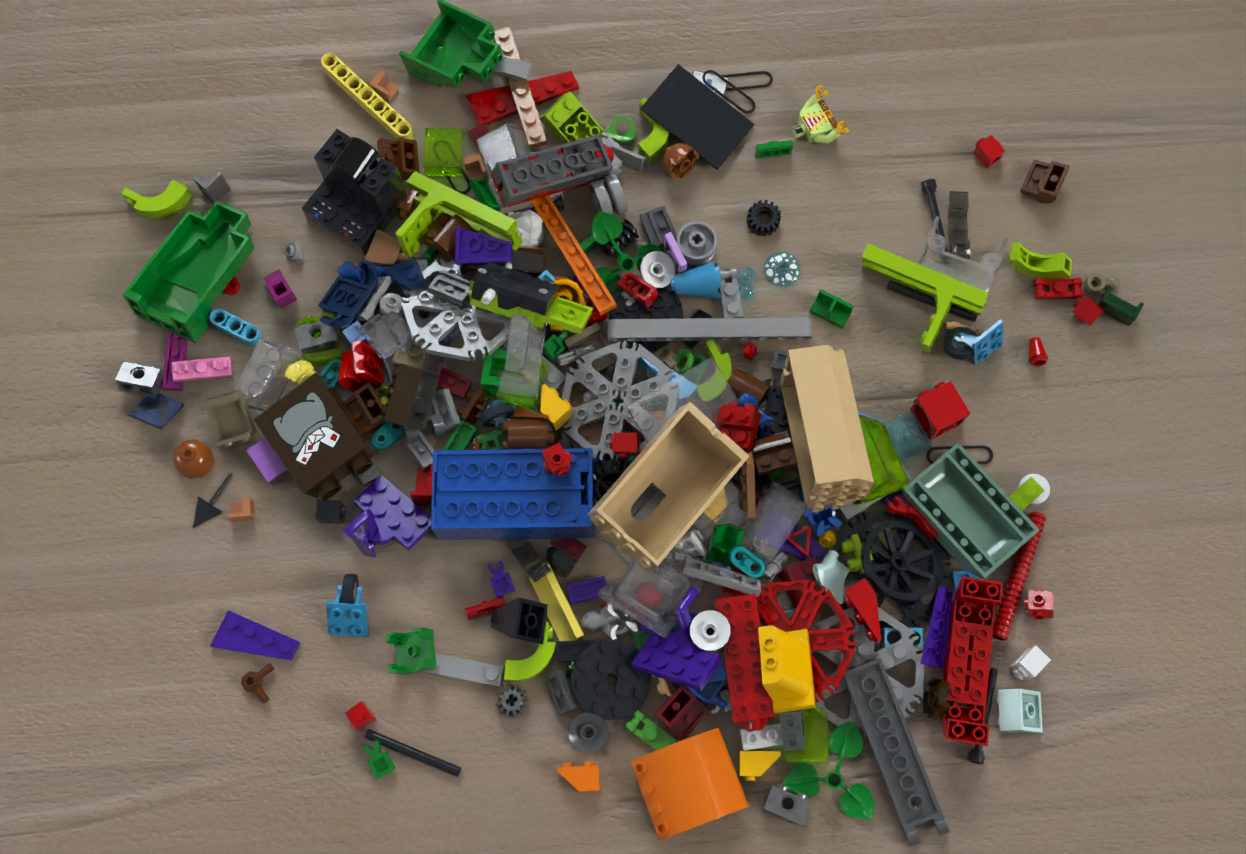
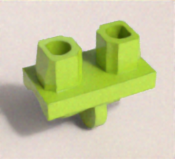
M854 534L850 540L842 542L841 549L844 555L854 554L855 558L847 560L849 572L860 571V574L864 573L861 563L862 545L858 534ZM870 550L871 561H873L872 554L875 553L872 550Z

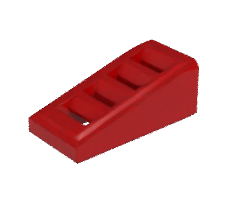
M626 272L616 284L646 308H649L659 295L656 287L631 272ZM630 279L633 280L628 286H626Z

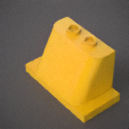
M774 626L758 627L762 683L773 701V711L775 713L816 708L808 630L801 629L785 632Z

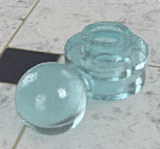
M744 267L739 270L737 275L738 283L743 286L740 289V296L744 300H750L755 294L751 286L755 283L756 273L753 269Z

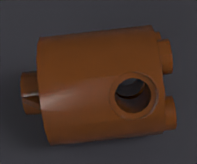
M507 418V421L502 423V434H505V441L502 442L501 450L547 449L554 445V431L547 420H516Z

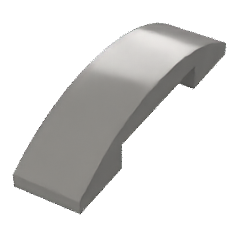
M503 57L501 63L497 64L493 70L492 75L509 76L511 80L528 81L532 64L514 58Z

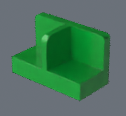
M820 289L809 312L843 329L854 306Z
M732 523L715 525L706 561H720L730 568L734 567L735 565L729 561L728 554L734 546H741L745 531Z

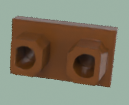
M480 388L477 391L469 390L466 394V399L470 403L467 407L460 405L457 409V414L464 421L472 425L479 419L480 414L487 410L486 407L489 405V397Z

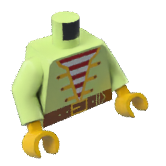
M823 85L817 86L816 95L813 94L801 109L798 118L799 125L792 128L796 138L805 135L810 143L828 144L838 138L841 133H849V128L842 130L847 123L840 121L837 124L823 99L820 100V97L828 95V90H825L822 94L820 93L824 87Z

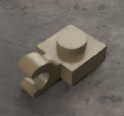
M668 345L652 353L676 373L680 372L675 362L677 356Z

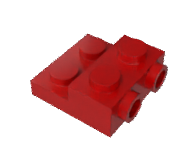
M728 402V405H722L716 422L720 425L719 431L725 433L742 450L751 451L762 414L752 404H745L744 407H739L740 405L737 403Z

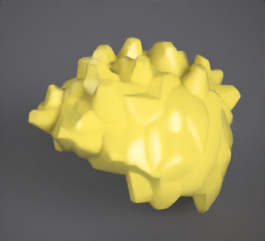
M300 360L289 365L284 376L288 380L292 379L293 382H297L300 385L317 372L313 370L314 367L310 362Z

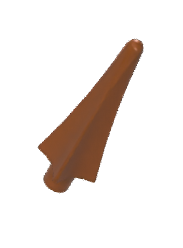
M412 190L397 206L400 210L397 215L399 219L404 220L406 215L408 217L411 215L415 204L413 198L418 196L419 192Z
M517 404L516 408H513L514 414L512 417H518L520 420L549 419V416L546 414L534 412Z

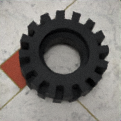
M762 200L758 201V204L756 202L753 203L747 215L748 228H752L751 232L754 233L756 231L758 236H760V233L766 236L767 233L771 235L773 231L775 232L781 220V212L778 210V206L774 207L772 201L768 204V200H765L764 203H762ZM767 213L770 215L771 221L767 224L760 223L757 220V215Z

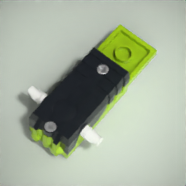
M488 262L483 267L477 268L475 277L471 279L468 291L469 298L471 299L470 305L530 324L534 327L543 329L545 323L580 335L592 315L593 308L557 297L558 284H551L549 281H542L540 278H533L531 275L513 270L511 263L501 266Z

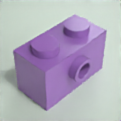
M266 437L246 450L268 483L271 484L289 472Z

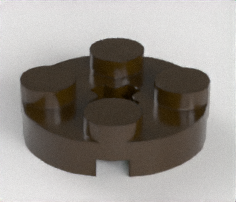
M932 678L927 684L930 686L929 692H924L923 711L928 714L927 718L938 720L942 717L943 713L947 714L950 708V703L947 701L950 683L943 679Z

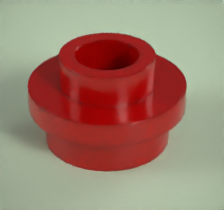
M749 341L743 345V355L745 359L754 360L758 354L757 345Z

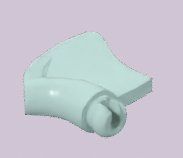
M830 550L822 563L813 565V573L819 587H826L825 594L827 589H829L837 602L843 604L844 582L849 569L838 561V552Z

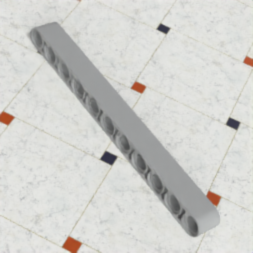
M811 318L612 319L607 321L608 341L614 342L709 341L711 339L714 341L807 340L812 338Z

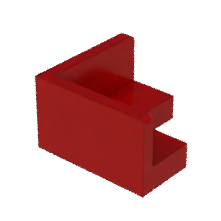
M433 463L425 471L421 467L417 468L416 488L410 494L416 505L432 506Z

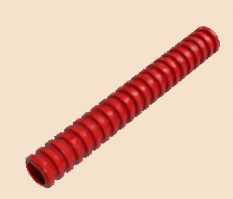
M1030 512L1029 519L1036 525L1039 531L1016 552L1017 557H1015V563L1012 565L1014 568L1011 569L1012 574H1009L1010 580H1007L1008 585L1005 586L1006 591L1003 592L1004 597L1001 598L1003 602L999 604L1001 608H998L999 614L995 616L997 620H994L995 625H993L992 637L998 640L1005 641L1008 639L1007 635L1012 627L1010 623L1014 621L1012 617H1015L1014 612L1017 611L1016 606L1019 605L1018 600L1021 599L1020 594L1023 593L1022 589L1027 581L1025 577H1028L1027 572L1030 571L1029 566L1032 565L1031 561L1034 559L1033 555H1035V549L1038 547L1036 544L1039 543L1038 538L1041 537L1042 527L1045 526L1044 521L1047 520L1045 515L1038 512Z

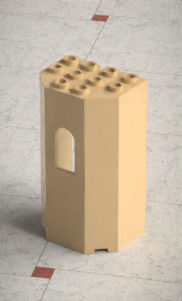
M830 345L788 350L785 369H783L780 379V386L806 511L819 512L824 510V508L830 507L832 509H840L844 505L866 498L874 481L844 350L838 349L835 351Z
M689 402L674 413L590 510L588 516L590 521L602 532L600 535L606 541H612L619 553L624 556L626 554L643 568L656 567L750 456L725 433L720 432L709 418ZM652 483L665 497L645 520L638 521L633 518L631 507Z

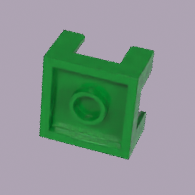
M496 349L490 356H488L487 351L485 352L486 358H484L480 384L487 396L500 398L505 396L508 390L504 389L505 379L504 377L497 376V370L511 371L512 360L508 359L509 350Z
M419 627L414 628L413 632L386 633L387 643L394 644L396 649L397 664H388L389 674L405 675L436 669L433 629Z

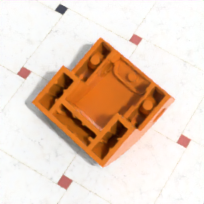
M719 728L695 735L630 761L659 841L749 807Z

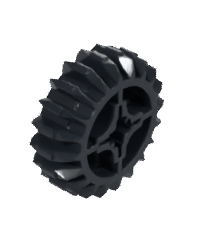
M610 457L609 462L602 460V465L596 464L594 469V497H596L597 502L629 467L630 464H628L627 459L621 462L620 458L613 461ZM600 483H603L604 486L607 487V490L600 485Z

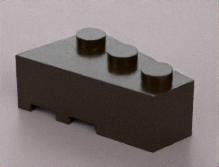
M398 364L394 367L391 376V386H388L386 392L387 402L383 404L380 413L383 416V421L407 427L423 370L404 364Z

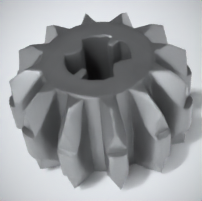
M508 684L507 692L503 687L500 689L503 696L496 695V698L501 701L496 702L495 706H503L498 712L502 714L506 711V718H509L512 712L514 719H516L517 711L524 715L525 713L521 708H529L528 704L523 703V701L529 700V696H523L526 690L522 689L519 691L518 684L515 685L514 690H512L511 684ZM511 696H513L514 699H518V701L514 703L515 706H511L510 703L507 704V701H510Z

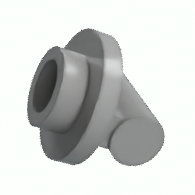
M290 242L286 246L285 254L289 260H295L296 262L303 260L300 242Z

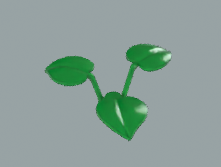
M600 211L593 219V237L600 244H606L610 241L620 255L617 259L618 268H614L612 271L608 267L596 269L599 277L612 295L619 289L616 284L621 279L620 275L615 272H621L622 270L625 272L632 271L635 264L640 271L642 259L648 253L653 251L665 252L657 245L646 243L638 248V256L634 257V259L628 254H623L613 240L622 233L623 226L620 219L613 214Z
M847 722L838 726L829 737V749L833 753H839L836 768L830 770L826 778L817 777V771L812 765L800 763L791 769L782 785L787 787V791L794 795L796 792H799L810 798L820 791L818 781L826 782L831 788L840 787L847 791L841 795L839 801L841 810L847 816L871 820L873 817L874 800L870 790L861 783L853 784L850 789L842 784L843 775L839 769L843 755L847 758H854L860 754L863 748V739L854 722Z

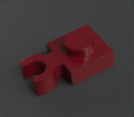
M561 538L560 542L551 540V544L554 547H562L561 551L576 560V564L587 549L585 544L575 538H569L568 540Z

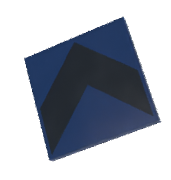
M158 393L156 398L146 396L128 415L162 429L184 407V403Z

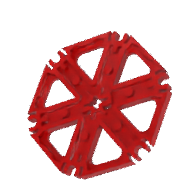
M811 580L764 583L768 591L761 585L762 594L756 597L758 610L768 626L777 627L785 632L807 629L809 632L810 652L825 650L842 651L843 659L836 674L832 677L825 674L811 653L815 703L820 702L816 694H818L819 699L824 701L823 691L828 690L833 695L834 691L829 687L830 685L834 687L835 691L838 690L857 648H848L849 645H857V642L849 641V636L856 634V631H847L849 628H855L829 589H827L824 596L825 586H822L820 591L815 590L817 584L815 581L810 584V588L808 587ZM800 590L803 593L791 620H789L776 600V594L779 591ZM823 604H829L840 619L841 625L838 629L810 630Z

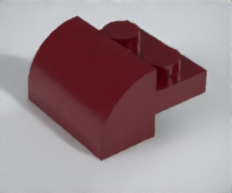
M814 556L800 563H794L782 569L778 574L781 582L811 580L808 587L810 588V584L813 581L817 583L813 573V565L818 564L816 557ZM818 583L815 586L816 591L821 590ZM800 590L785 591L793 610L796 609L803 593Z
M680 684L654 715L682 741L708 714L709 710L684 685Z

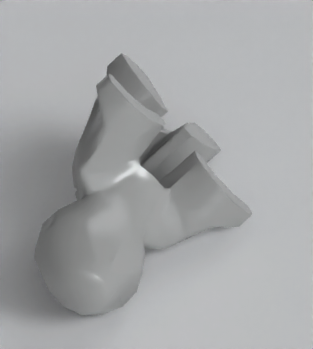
M609 601L600 613L588 611L582 617L580 624L588 631H597L602 628L612 640L617 639L615 635H620L627 631L637 632L639 627L635 623L634 615L636 604L633 602L628 605L613 604L612 601Z

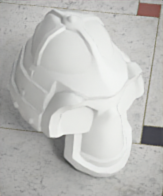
M531 210L508 213L509 217L516 220L518 226L516 229L520 231L518 234L521 235L523 241L520 246L536 247L544 241L545 228L542 218L537 213Z

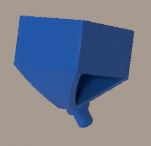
M721 655L720 663L702 691L685 687L697 697L696 699L706 704H716L724 710L728 703L720 698L721 695L718 694L727 681L724 656Z

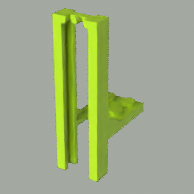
M416 171L406 181L409 188L421 193V195L413 198L418 207L395 233L405 256L412 258L419 251L423 244L421 237L443 212L451 216L459 215L470 224L476 233L482 228L494 238L511 242L513 244V253L523 243L521 235L518 234L520 231L516 229L518 226L515 219ZM430 211L436 214L434 218H432Z
M867 244L862 255V260H864L862 267L935 297L937 313L932 314L928 323L929 330L924 331L920 340L922 352L926 354L930 353L952 304L980 316L987 303L986 299L989 293L871 244Z

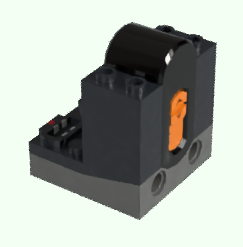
M336 129L314 156L324 181L305 203L302 210L306 218L365 256L376 230L384 232L400 211L397 206L407 197V193L398 167L382 158L364 140L358 137H349Z

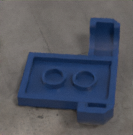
M364 259L360 261L359 267L363 271L361 283L341 276L337 277L318 307L338 316L329 318L323 315L320 319L323 324L336 329H342L352 323L378 282V272L372 262Z

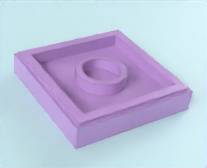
M671 232L665 234L664 251L672 259L676 275L687 270V262Z

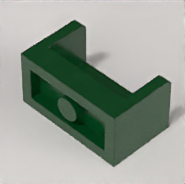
M1109 286L1103 293L1098 305L1104 309L1103 313L1130 326L1138 317L1144 304L1140 302L1137 306H1134L1111 294L1113 287Z

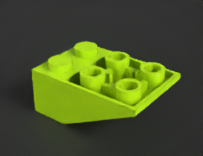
M571 91L562 95L540 117V120L550 132L564 144L598 134L602 137L601 133L605 132Z

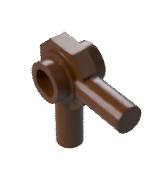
M271 663L259 672L249 671L241 680V685L246 692H255L263 704L270 700L261 687L263 678L275 669Z

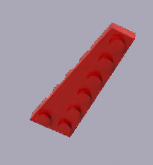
M572 71L528 81L535 106L579 89ZM509 85L466 95L478 125L484 123L487 126L518 113Z

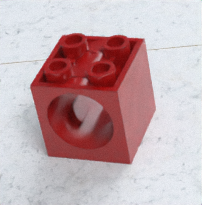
M944 381L940 382L930 392L925 390L917 395L918 398L913 401L914 404L910 408L929 441L962 425L971 414L951 381L944 383Z

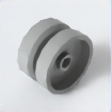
M615 174L605 176L604 185L599 179L589 182L590 193L597 212L603 211L613 214L614 210L619 215L628 211L624 192Z
M692 221L685 224L679 230L676 241L687 262V267L694 269L713 261L717 248V235L709 224L701 221Z

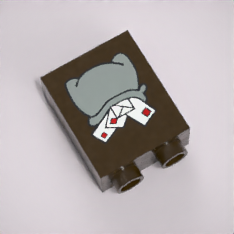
M314 373L254 419L303 493L315 498L321 497L322 500L336 495L342 489L340 481L350 473L353 476H359L368 471L373 466L370 458L379 452L330 381L317 373Z

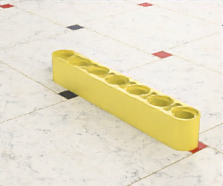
M327 53L322 56L321 63L325 73L397 140L399 138L413 140L414 135L411 125L334 54Z

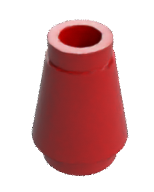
M1033 337L1029 340V362H1031L1032 366L1045 365L1048 355L1041 338Z

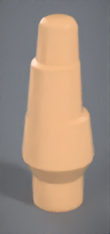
M956 321L945 323V329L951 330L956 327H966L974 330L973 326Z

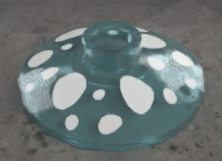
M787 252L772 254L764 264V274L767 280L778 287L792 285L798 280L801 273L798 260ZM780 265H785L786 268L781 269Z

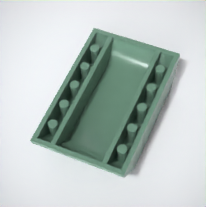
M959 443L955 444L902 489L907 503L914 506L938 532L936 539L964 570L982 579L990 575L1039 531L1036 525Z

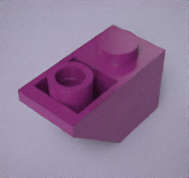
M280 269L263 278L281 309L297 301Z

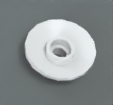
M653 251L642 259L640 271L644 281L656 288H663L669 285L670 280L673 279L675 265L666 253ZM653 268L657 269V274L654 273Z
M714 610L699 613L692 620L690 626V636L693 643L706 651H716L722 648L728 642L731 634L727 618ZM707 629H713L714 634L708 635L706 633Z

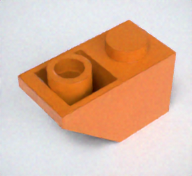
M582 762V766H574V763H562V767H557L558 773L579 792L600 791L599 765H594V762Z

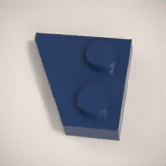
M416 257L407 259L382 271L385 277L390 276L395 284L403 286L409 292L427 284Z

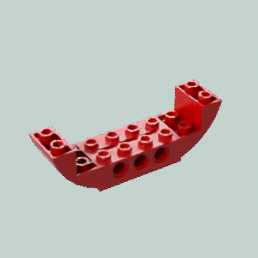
M962 576L956 590L951 611L945 669H943V680L950 683L947 700L950 703L948 713H943L941 717L942 731L946 740L988 746L990 725L984 724L994 613L995 606L1001 603L1003 586L1001 582Z

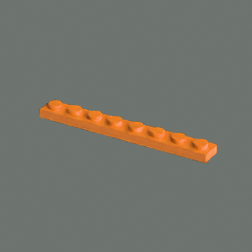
M549 195L531 200L530 203L542 218L543 224L600 316L616 308V302Z

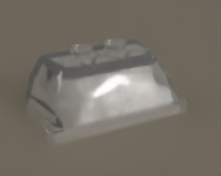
M267 337L259 340L234 388V391L242 390L250 413L259 416L283 398L292 379L288 380L284 374L289 365L303 359L304 354L301 351Z
M773 481L755 508L756 518H748L742 527V530L745 532L741 546L762 560L765 567H767L804 513L807 504Z

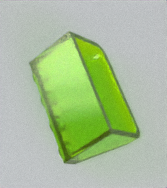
M859 415L874 481L868 496L859 500L867 503L902 490L909 485V480L883 424L878 420Z

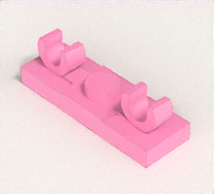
M221 357L172 362L173 381L232 377L231 358Z

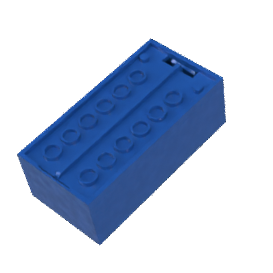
M545 449L433 451L432 531L439 540L595 538V525L588 516L590 510L595 506V460L593 449H563L564 452L569 451L573 461L570 462L571 469H569V472L561 477H558V475L553 477L551 472L547 473L542 463L545 461L542 451Z

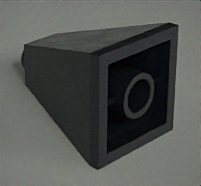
M516 598L493 611L491 627L513 639L543 644L548 604Z

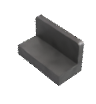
M220 172L209 182L200 174H196L193 177L202 194L213 203L219 202L231 190Z

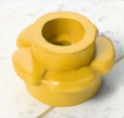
M830 530L824 531L823 535L818 536V542L824 548L831 549L836 544L837 537Z

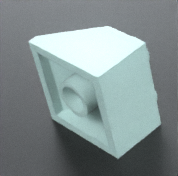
M1026 689L998 690L997 704L999 706L998 724L1000 731L1043 733L1040 692Z

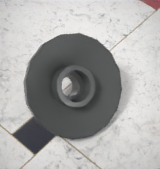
M582 713L576 716L571 721L568 729L571 743L577 749L584 752H593L600 749L606 743L609 736L606 721L600 715L594 713ZM591 727L592 731L586 732L585 728Z

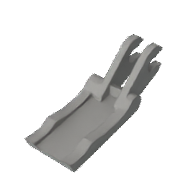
M601 133L603 144L612 149L613 153L622 161V164L638 171L644 169L643 163L646 157L620 147L617 142H614L610 134Z

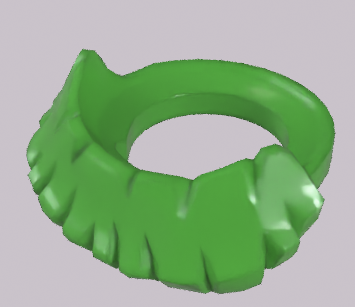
M626 116L614 118L606 130L614 141L624 143L633 141L637 134L634 131L632 120ZM621 119L629 123V130L624 136L617 135L615 130L616 122Z
M680 349L676 353L677 359L675 360L678 368L684 358L688 357L685 367L678 372L682 376L690 370L694 357L690 350Z

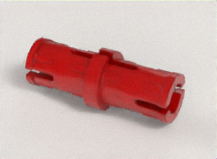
M504 596L490 601L484 600L481 604L465 608L467 617L471 620L485 614L486 616L491 615V612L505 605L506 602Z

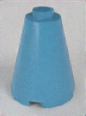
M718 261L674 275V279L670 280L671 291H675V294L721 298Z

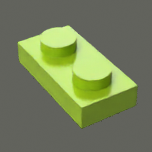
M1031 476L1009 498L1023 511L1045 490Z

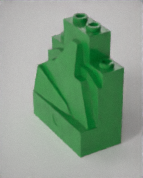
M437 0L441 12L410 55L403 51L399 52L408 74L441 88L442 85L457 89L459 84L464 81L466 75L485 83L487 78L491 77L497 64L501 63L503 59L500 45L492 42L495 36L492 23L446 1Z

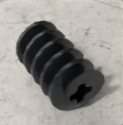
M627 219L621 222L623 226L621 235L613 239L622 253L621 246L628 248L626 242H634L632 236L637 239L639 238L637 230ZM610 241L606 244L598 243L599 248L606 256L618 257L616 249Z

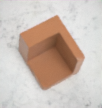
M381 70L378 71L369 83L371 89L389 103L399 91V87L389 82L386 73Z
M480 153L463 158L469 181L472 179L488 180L487 171Z
M249 496L242 497V501L231 502L230 514H227V518L231 522L255 520L254 500Z

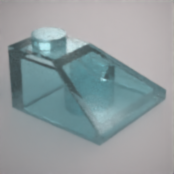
M914 412L901 415L885 423L880 430L895 457L900 462L933 446Z

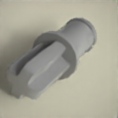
M592 345L579 349L573 348L572 351L558 355L557 361L561 366L575 362L577 359L582 360L581 356L595 350Z
M779 552L773 560L767 563L764 573L760 576L764 583H771L775 575L781 572V567L787 560V555Z

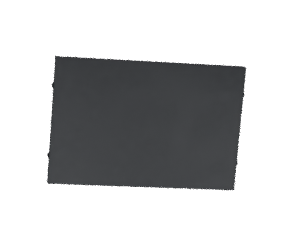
M679 64L668 74L667 78L640 108L641 111L679 141L688 144L696 150L699 156L716 170L727 160L729 155L754 126V123Z

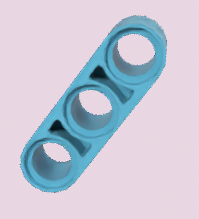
M215 309L210 313V321L219 331L251 347H257L263 342V336L256 326L223 309ZM224 317L223 321L217 322L219 318ZM240 325L238 330L233 331L235 326ZM256 333L253 339H249L251 334Z

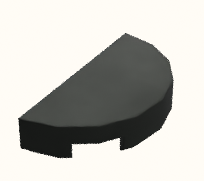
M561 426L557 430V434L563 448L574 449L565 430Z

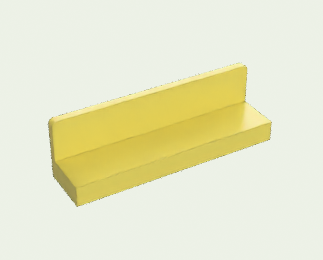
M550 565L543 566L542 571L530 576L529 580L540 602L548 604L547 616L559 641H575L584 638V634Z

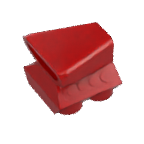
M352 341V349L341 355L339 384L352 392H355L369 382L373 387L380 388L384 381V375L380 369L382 359L379 352L363 341Z

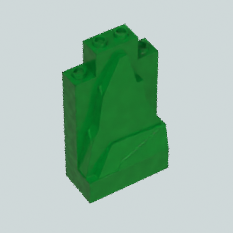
M218 201L213 204L205 216L188 210L122 294L134 315L196 344L208 328L206 321L215 300L254 250L251 238L245 234L251 226L248 214L243 210L232 208L227 203L223 204Z

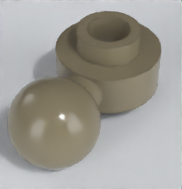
M1096 273L1091 274L1084 282L1086 290L1093 294L1100 292L1104 287L1107 289L1109 286L1113 287L1112 291L1116 290L1120 284L1119 279L1115 276H1109L1104 280L1100 274Z

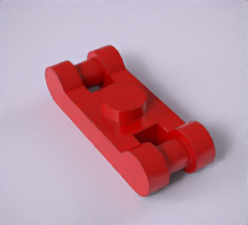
M1034 279L1033 286L1036 287V292H1034L1035 299L1083 298V291L1081 290L1082 279ZM1068 287H1073V291H1068Z

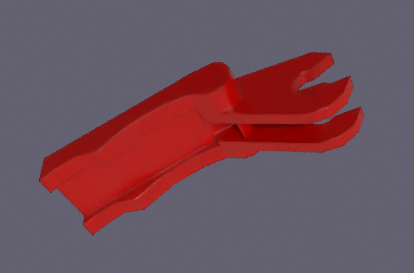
M894 497L892 499L893 503L889 501L886 504V508L890 513L902 515L912 520L931 541L937 538L938 532L914 506H911L899 497Z

